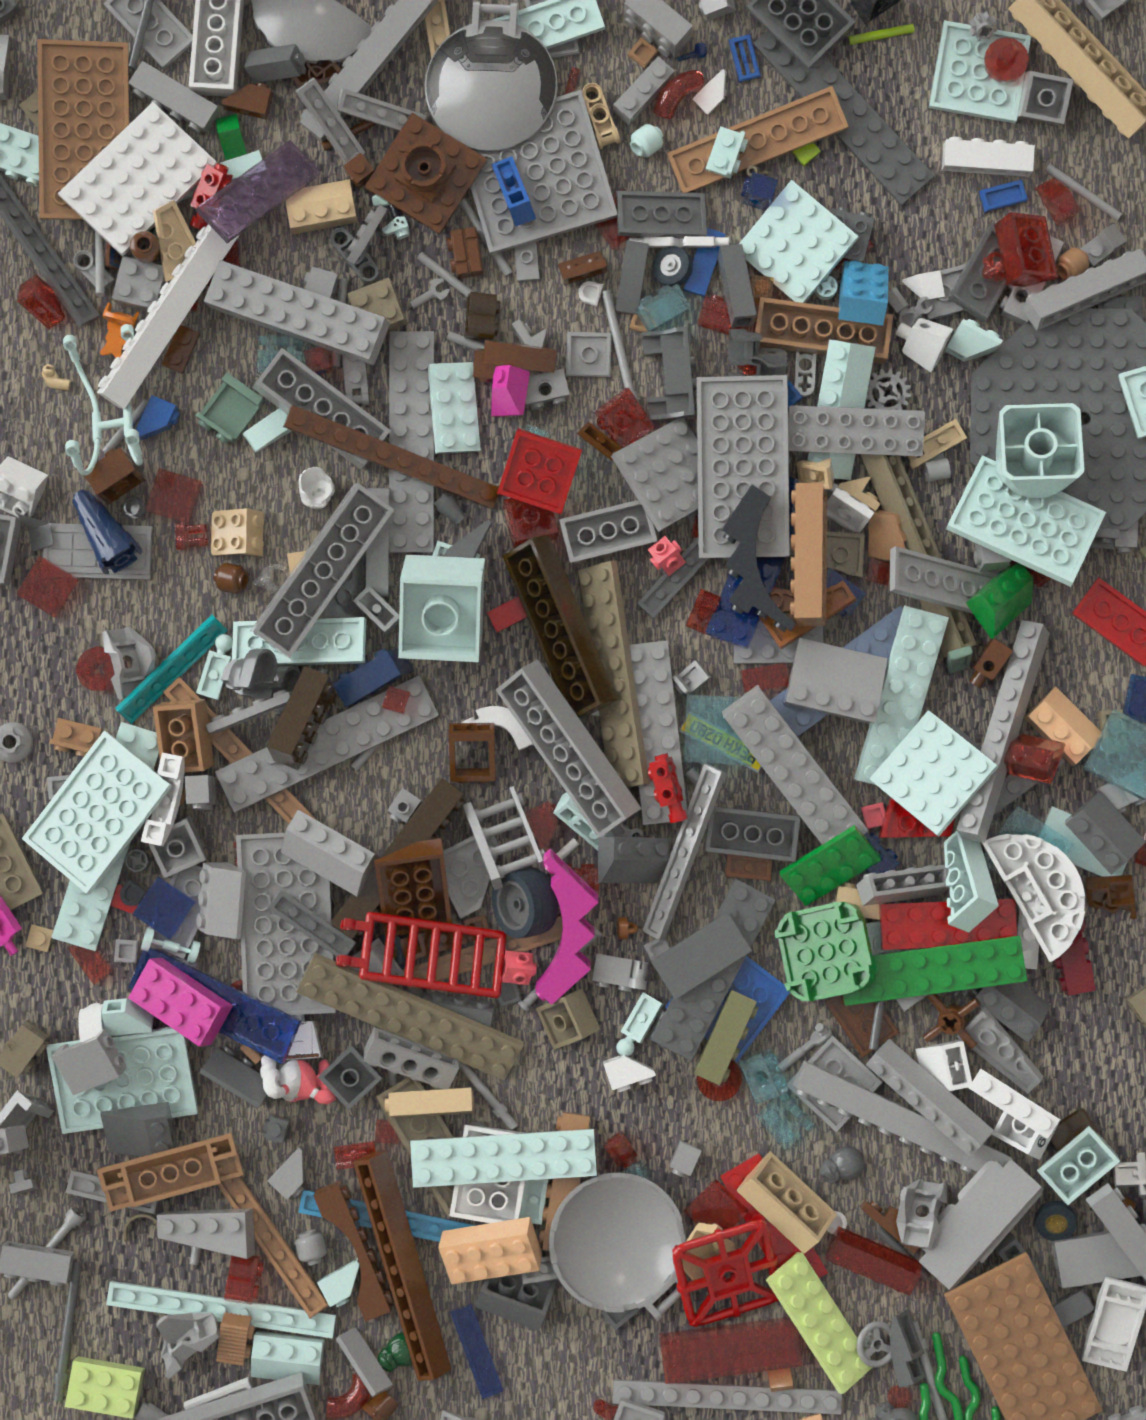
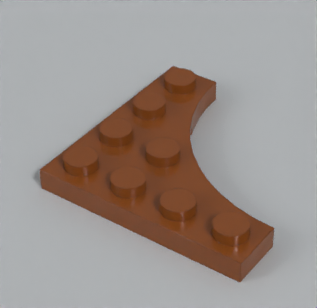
M732 576L734 583L738 587L744 578L740 576L739 579H736ZM761 577L762 583L773 602L786 616L796 623L792 631L787 629L783 632L773 625L775 621L770 617H767L765 620L757 615L778 647L782 650L817 626H799L796 620H793V616L790 613V604L794 602L793 593L790 590L779 589ZM844 580L827 588L826 620L856 601V597Z

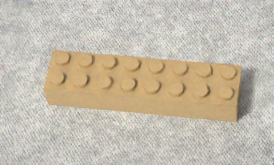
M1016 0L1008 8L1013 18L1024 25L1028 34L1032 38L1037 39L1042 45V49L1057 61L1060 69L1066 71L1074 79L1073 83L1087 93L1088 99L1100 107L1103 115L1107 119L1112 120L1122 135L1129 139L1146 126V91L1062 0Z

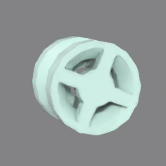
M828 275L815 290L816 297L821 300L831 299L837 290L836 280Z

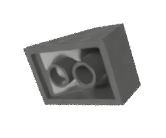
M169 1102L100 1112L108 1149L111 1153L143 1157L176 1148L177 1138Z

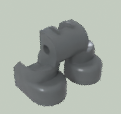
M746 329L729 330L728 356L730 365L749 364L757 366L756 374L749 376L785 375L786 366L789 365L786 351L777 348L759 349L760 341L763 337L757 332H748ZM728 372L727 377L746 376V374L743 372Z
M255 648L250 650L245 658L230 661L225 666L221 681L226 683L227 688L235 690L241 696L257 699L265 698L268 700L273 698V694L278 691L286 690V692H292L301 671L295 666L282 665L277 667V659L271 650ZM285 706L274 710L277 715H281Z

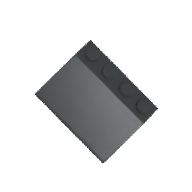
M752 0L745 7L808 69L838 46L853 31L856 22L834 0Z

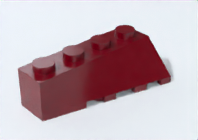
M1083 920L1081 929L1078 931L1071 946L1054 960L1056 969H1060L1061 978H1058L1060 991H1064L1065 995L1068 996L1096 991L1090 959L1086 960V955L1089 954L1088 941L1082 936V932L1086 929L1085 920Z

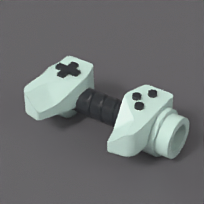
M376 195L373 196V206H388L393 219L387 226L382 228L383 233L386 236L394 234L398 240L409 237L410 222L405 217H401L397 208Z

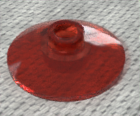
M731 1060L728 1069L731 1071L726 1082L721 1081L720 1085L698 1075L696 1076L698 1088L705 1097L713 1101H725L732 1098L738 1092L742 1083L740 1068L734 1061Z

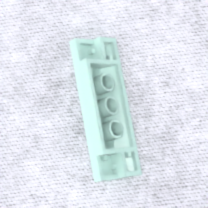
M830 339L817 406L865 408L876 347ZM809 452L807 461L818 463L832 458L834 478L851 480L856 454Z

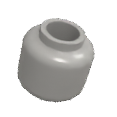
M316 1229L298 1234L299 1238L295 1241L298 1259L302 1262H308V1265L322 1262L321 1257L327 1254L323 1234L316 1232Z

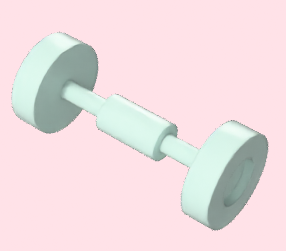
M146 929L141 950L148 951L151 943L161 945L163 949L189 953L187 962L195 963L200 949V942L193 941L189 949L164 939V941L153 939L154 929Z

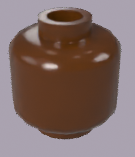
M141 231L132 237L130 250L134 258L139 262L151 263L159 257L160 244L154 234Z
M223 563L219 569L215 570L213 580L220 591L238 594L247 587L249 576L243 566Z

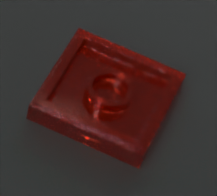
M159 468L145 511L189 524L202 481Z

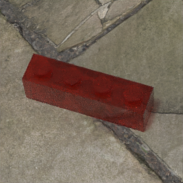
M839 1226L829 1242L825 1260L830 1261L834 1265L844 1267L855 1274L865 1276L876 1283H881L909 1296L921 1276L922 1264L919 1260Z

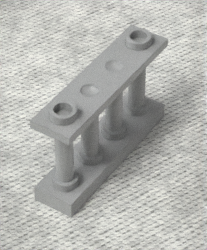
M514 786L509 788L512 798L482 810H474L471 802L463 805L466 818L494 890L503 887L501 878H504V875L535 863H538L541 872L546 871L543 862L545 852L543 849H538L522 806H525L521 793L516 794ZM516 807L519 817L487 829L486 827L481 828L479 822H482L483 818ZM523 825L526 836L494 848L493 846L488 847L486 841L490 840L489 837ZM528 844L531 845L534 852L533 855L503 866L495 865L494 859H497L498 855Z

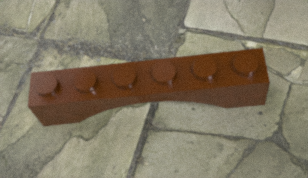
M342 1180L317 1189L313 1196L321 1216L343 1231L357 1253L361 1270V1284L357 1303L365 1322L391 1312L394 1303L392 1292L386 1289L384 1272L377 1267L376 1253L373 1248L370 1249L367 1243L369 1237L366 1229L360 1226L358 1221L360 1215L357 1207H353L351 1204V1192L348 1186H344Z

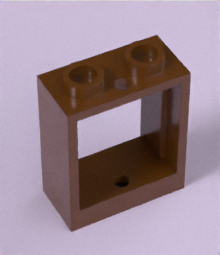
M449 723L450 782L463 784L472 781H479L480 783L496 781L494 723ZM489 741V768L456 769L455 742Z

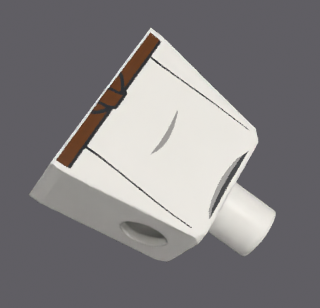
M303 1014L291 1015V1023H281L277 1052L278 1061L323 1058L314 1021L305 1022Z

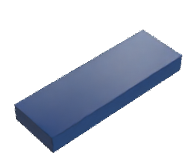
M707 228L706 237L716 238L725 237L726 235L725 233ZM720 246L697 248L693 260L692 273L686 281L684 291L705 297L718 259Z

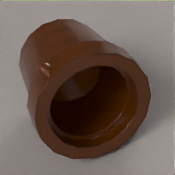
M384 1391L371 1398L367 1403L365 1402L361 1408L373 1420H388L399 1404Z

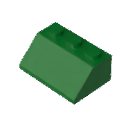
M1016 562L1001 570L965 602L991 639L996 637L1032 603L1033 577L1024 565Z

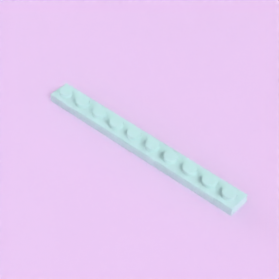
M111 1281L109 1284L106 1303L109 1306L170 1315L213 1313L218 1322H222L225 1312L241 1314L242 1316H251V1325L258 1328L333 1338L337 1315L319 1312L310 1319L304 1309L116 1281Z

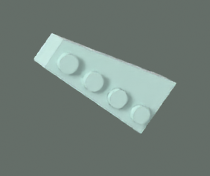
M956 831L944 842L945 868L949 869L946 887L950 888L947 907L951 908L948 924L970 932L999 905L980 842L963 838Z

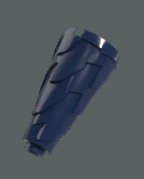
M82 489L77 491L73 495L72 503L79 515L78 519L85 530L88 542L95 553L99 568L104 574H109V569L115 574L132 565L138 559L135 553L138 552L140 555L142 553L139 543L135 541L128 531H125L103 503L99 502L89 490L85 491Z

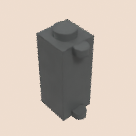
M296 44L250 51L244 66L254 83L296 77L306 73L304 55Z

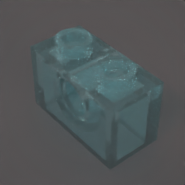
M771 1048L750 1055L739 1062L756 1104L779 1097L788 1091L786 1078L782 1075L778 1066V1059L773 1054ZM763 1072L767 1074L768 1079L765 1078Z

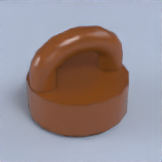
M627 917L617 918V936L619 940L628 939V934H634L638 931V926L633 922H628Z

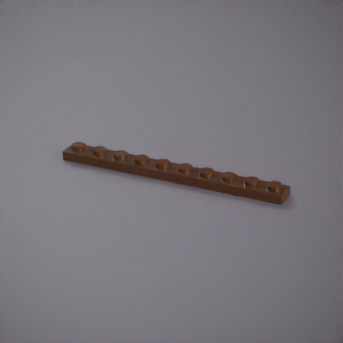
M294 405L290 406L283 425L284 428L486 508H494L498 497V486Z

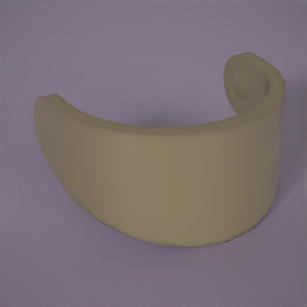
M142 1212L131 1217L124 1226V1241H128V1227L133 1219L146 1217L157 1224V1216Z

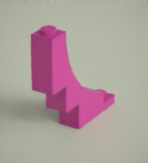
M550 848L544 854L543 862L548 872L551 874L555 873L551 877V887L560 906L563 928L560 944L551 964L536 980V994L541 1000H547L552 1005L591 970V961L580 949L595 936V930L583 916L598 904V894Z

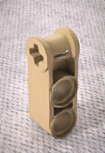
M588 83L583 88L582 94L598 149L601 150L603 146L614 142L620 143V137L613 123L601 87L596 83ZM595 92L598 97L591 100L587 98L586 94ZM601 112L605 115V118L603 120H596L593 115Z

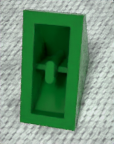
M237 114L215 119L226 161L246 155L247 151Z

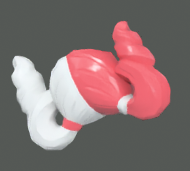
M270 1050L264 1052V1056L261 1058L262 1067L260 1073L263 1079V1089L269 1097L273 1099L282 1097L289 1102L314 1098L319 1104L326 1105L336 1100L337 1097L318 1078L330 1066L326 1059L319 1062L318 1075H316L310 1064L301 1059L290 1060L280 1070H277L274 1054Z

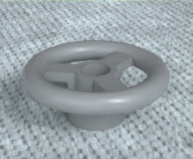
M881 1321L871 1322L861 1330L857 1339L859 1358L864 1364L874 1368L882 1367L892 1360L891 1346L884 1344L880 1338L879 1328L885 1330L890 1337L891 1326ZM883 1350L887 1352V1355L880 1360L869 1359L875 1351Z

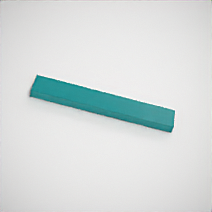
M212 614L115 708L117 712L132 724L178 677H181L215 644V640L219 635L225 634L228 629Z

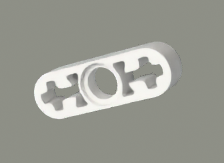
M796 352L794 387L803 397H807L812 394L815 388L816 354H813V356L809 354L799 355V352ZM809 359L812 363L811 369L807 371L802 370L799 367L800 360ZM798 373L802 375L812 374V378L807 376L806 383L811 388H807L806 392H802V388L798 387V384L800 385L803 382V376L798 377Z

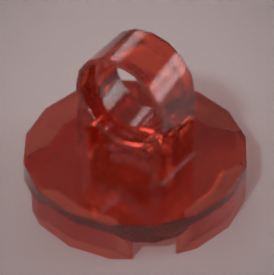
M1005 37L997 39L990 44L984 54L985 71L990 78L1000 83L1003 81L1015 82L1022 77L1028 67L1029 57L1027 50L1021 42L1014 38Z

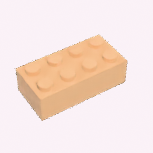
M530 1217L442 1231L439 1251L451 1284L535 1272L540 1269L542 1251Z

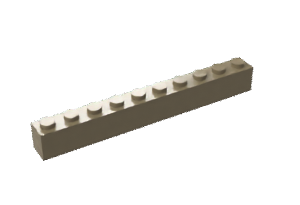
M861 454L883 510L899 515L901 529L907 538V541H904L906 549L942 559L900 456ZM920 600L925 611L949 617L940 646L944 658L948 657V652L969 645L971 647L977 645L963 611Z

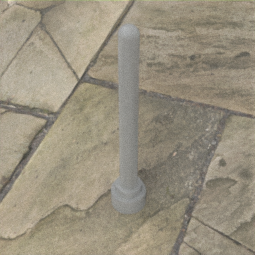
M71 1207L65 1214V1223L45 1247L56 1248L72 1227L80 1226L85 1216L82 1213L80 1215L76 1214L78 1210ZM21 1277L8 1293L9 1299H16L28 1284L27 1277Z

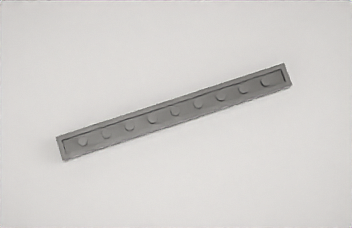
M613 1380V1404H619L622 1397L642 1405L841 1414L842 1394L833 1389L793 1388L771 1392L769 1386Z

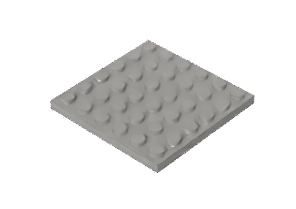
M581 90L556 97L551 115L548 116L541 126L542 128L529 140L526 139L515 145L516 147L502 151L485 152L474 150L487 158V163L471 186V190L490 255L617 217V210ZM511 156L514 159L536 216L535 220L515 227L492 167L493 163Z

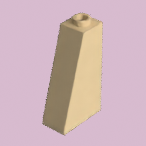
M472 1088L388 1093L389 1098L385 1099V1112H389L390 1117L475 1113L474 1092Z

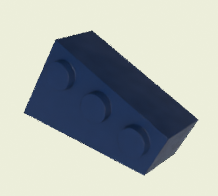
M384 648L374 654L375 658L368 662L366 659L365 663H358L355 671L350 673L348 670L338 676L339 680L333 683V686L345 707L359 703L386 685L396 682V679L404 674L414 672L408 659L399 658V648L392 650Z

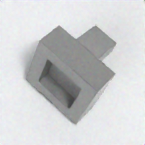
M22 1169L14 1172L15 1183L9 1185L11 1194L20 1195L38 1190L36 1180L29 1179L27 1171Z

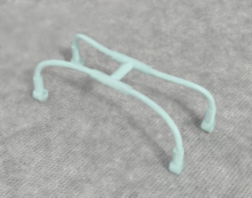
M129 324L121 327V337L126 342L134 337V328ZM73 335L65 336L63 347L68 350L70 358L76 366L90 396L94 411L92 413L94 452L88 468L84 470L82 467L83 463L79 454L80 447L77 441L70 440L66 442V454L71 457L74 467L77 468L81 475H89L98 460L100 443L102 442V431L124 427L125 442L128 445L129 452L134 462L138 466L142 465L139 432L133 429L131 400L126 408L123 409V418L101 422V413L99 412L96 396L79 362L77 339Z

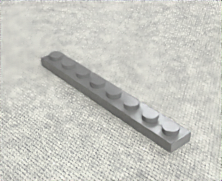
M704 764L686 812L688 819L683 820L643 928L645 933L658 940H665L726 776V772L710 764Z

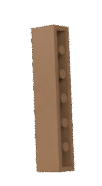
M563 1111V1115L557 1118L556 1130L588 1129L590 1115ZM581 1177L555 1178L552 1180V1184H547L545 1197L550 1198L549 1206L543 1209L542 1220L546 1221L545 1230L540 1229L538 1241L543 1244L542 1250L549 1251V1233L554 1215L564 1198L580 1185Z

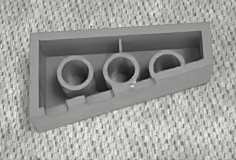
M253 1208L164 1211L157 1215V1234L160 1239L245 1259L255 1255Z

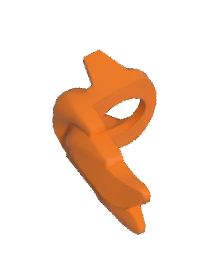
M108 302L102 315L108 321V332L105 337L107 341L100 354L103 356L112 354L115 358H120L123 346L126 343L121 337V327L129 324L135 328L139 311L136 312L134 317L123 312L111 313L112 304Z

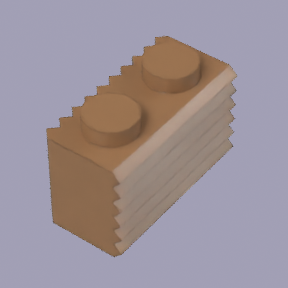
M224 1313L220 1326L216 1362L244 1366L245 1359H250L252 1345H248V1340L253 1339L255 1326L251 1325V1316Z

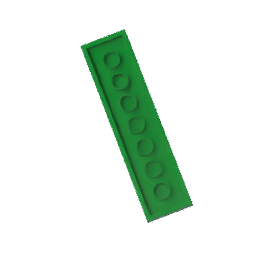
M1021 936L873 956L875 964L874 982L859 992L843 995L845 1006L1026 982L1027 975Z

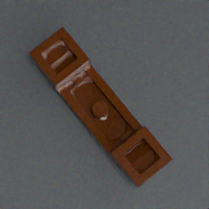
M485 914L454 923L489 929ZM432 931L418 934L415 959L429 955ZM441 931L439 952L452 948L454 933ZM463 934L462 945L475 941L476 936ZM409 937L399 940L405 962Z

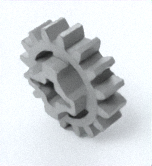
M891 368L887 373L880 369L879 375L873 372L871 375L873 380L870 379L866 397V401H869V404L866 408L902 410L901 406L907 407L909 403L905 399L911 398V394L906 393V391L910 390L911 385L904 384L907 378L900 379L901 372L898 371L894 375ZM883 379H889V380H890L889 382H885V383L880 382V380H883ZM897 384L900 387L901 394L897 392ZM889 389L891 390L890 395L885 397L883 395L884 391ZM872 390L877 395V402L873 398ZM887 403L896 404L892 407H883Z

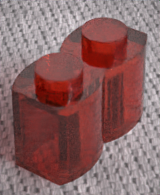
M253 1255L248 1259L231 1256L224 1293L225 1301L252 1305L253 1299H258L260 1286L256 1285L258 1276L262 1277L264 1263H260V1256Z

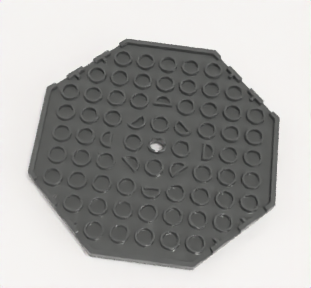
M1085 309L1038 331L1028 320L972 373L970 464L976 469L982 455L996 461L999 412L1006 405L1073 403L1080 409L1081 414L1085 413L1090 417L1088 424H1081L1084 472L1061 492L1105 511L1106 514L1099 528L1128 531L1146 514V437L1137 439L1118 374L1146 366V323L1132 309Z

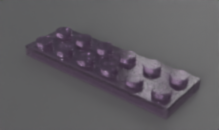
M289 140L199 205L196 212L228 244L313 181L321 171Z

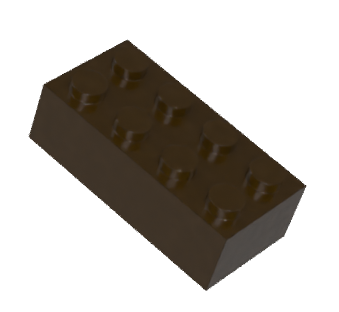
M304 666L266 745L275 762L299 770L301 764H305L308 758L307 751L310 745H313L317 739V730L320 724L323 725L327 718L326 711L329 705H332L336 699L337 693L329 675Z

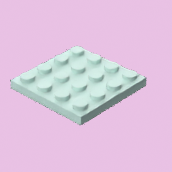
M944 20L928 108L1015 124L1018 116L1031 36L997 30L990 39L978 41L976 35H971L969 31L970 25Z
M791 180L739 244L743 245L745 260L793 301L805 303L854 245L859 236Z
M928 710L871 776L870 780L939 837L996 771L998 766Z

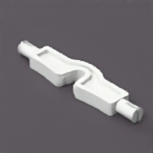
M729 237L629 238V241L648 243V248H667L670 246L703 248L729 245Z

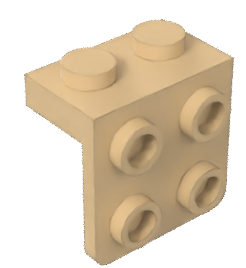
M248 508L214 511L212 513L211 554L215 556L235 554L263 556L264 512Z
M699 1222L686 1241L712 1234L717 1229L721 1231L723 1229L717 1224L710 1225ZM724 1239L726 1252L736 1250L735 1244L732 1241ZM717 1242L687 1251L703 1259L720 1255ZM682 1259L684 1271L692 1280L704 1277L701 1267Z

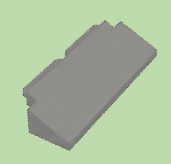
M1012 1159L1004 1167L996 1160L994 1162H986L959 1192L958 1203L956 1205L949 1204L938 1215L937 1221L940 1226L938 1235L931 1249L922 1248L926 1254L919 1262L949 1290L954 1289L1044 1188Z

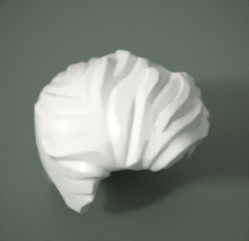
M319 467L304 470L299 476L301 501L307 507L314 509L326 507L335 492V485L332 479Z

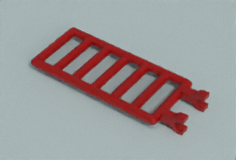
M368 912L365 922L348 918L341 920V930L364 932L361 958L339 955L336 957V966L360 968L359 977L362 980L490 998H499L501 995L507 934L504 931L377 912ZM374 921L388 923L382 973L369 972ZM397 925L410 926L404 976L391 975ZM419 928L432 930L426 979L413 978ZM441 931L454 933L448 982L435 981ZM463 934L476 936L470 985L457 984ZM485 937L498 939L492 989L479 987Z

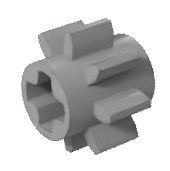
M987 11L985 13H976L973 19L969 20L971 26L969 31L972 36L976 35L978 41L990 39L993 33L997 32L995 28L997 22L994 16H989Z

